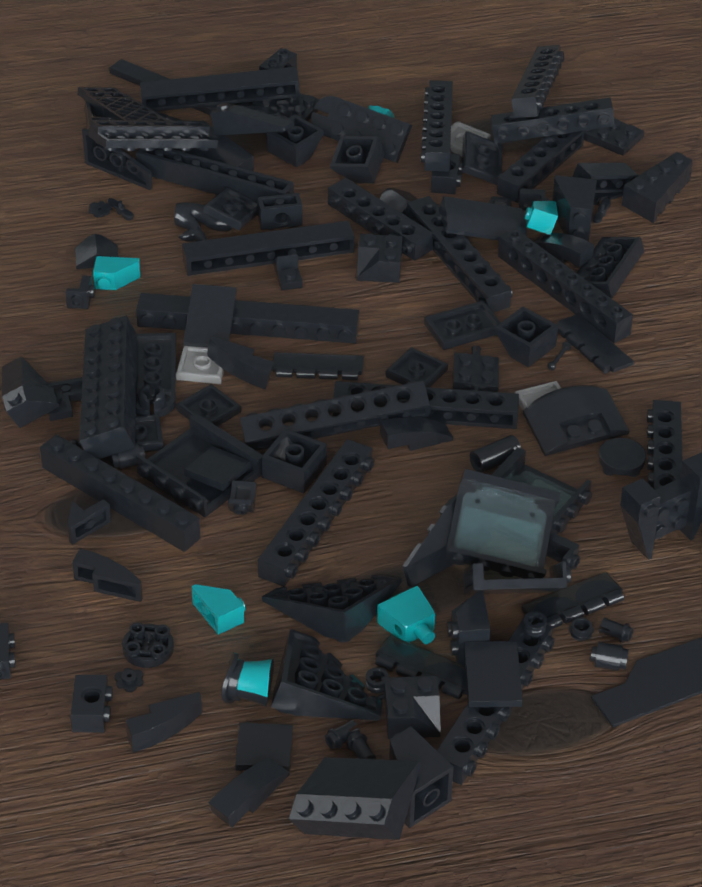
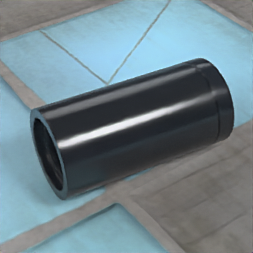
M507 436L471 451L469 455L471 465L476 472H485L501 465L517 447L521 448V445L515 436Z

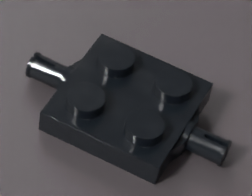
M476 345L471 348L472 354L454 352L452 389L498 392L499 357L480 355L481 348L477 346L476 351Z

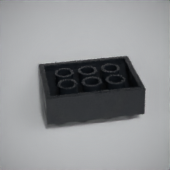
M324 757L296 794L289 820L304 834L400 840L421 763L419 761Z

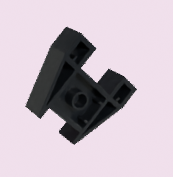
M702 452L682 461L680 479L654 490L642 478L622 488L620 506L630 540L648 560L652 559L655 539H660L675 530H680L690 541L695 538L702 522Z

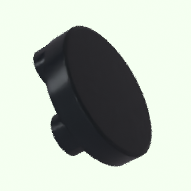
M613 438L601 445L598 460L603 467V473L606 475L616 474L637 477L645 465L646 451L642 445L634 440Z
M133 623L122 641L123 655L129 663L142 668L156 667L170 659L174 651V640L170 633V628L167 625Z

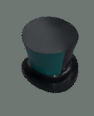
M233 652L230 656L222 686V700L225 703L232 704L235 700L240 701L242 698L267 707L274 674V659L244 661V659H238V653Z

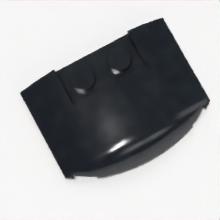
M576 385L560 388L537 398L528 408L526 407L523 410V415L544 456L627 435L630 432L608 390L596 386Z

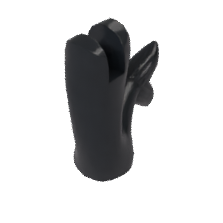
M190 202L176 204L175 226L187 229V231L179 236V239L183 241L207 240L197 221L216 231L226 232L232 230V227L203 213L202 211L205 206L203 204Z

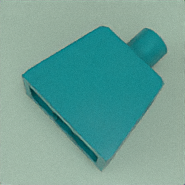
M418 586L377 605V623L396 638L408 643L419 638L423 644H429L434 640L435 612Z

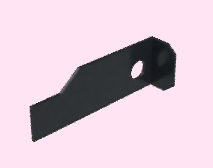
M702 637L637 660L626 683L593 695L591 699L610 725L616 727L702 694Z

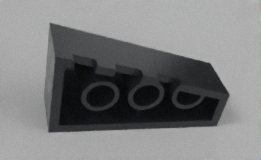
M676 152L626 183L623 190L622 206L654 223L657 220L658 214L663 213L665 206L671 203L676 193L679 194L690 181L693 160Z

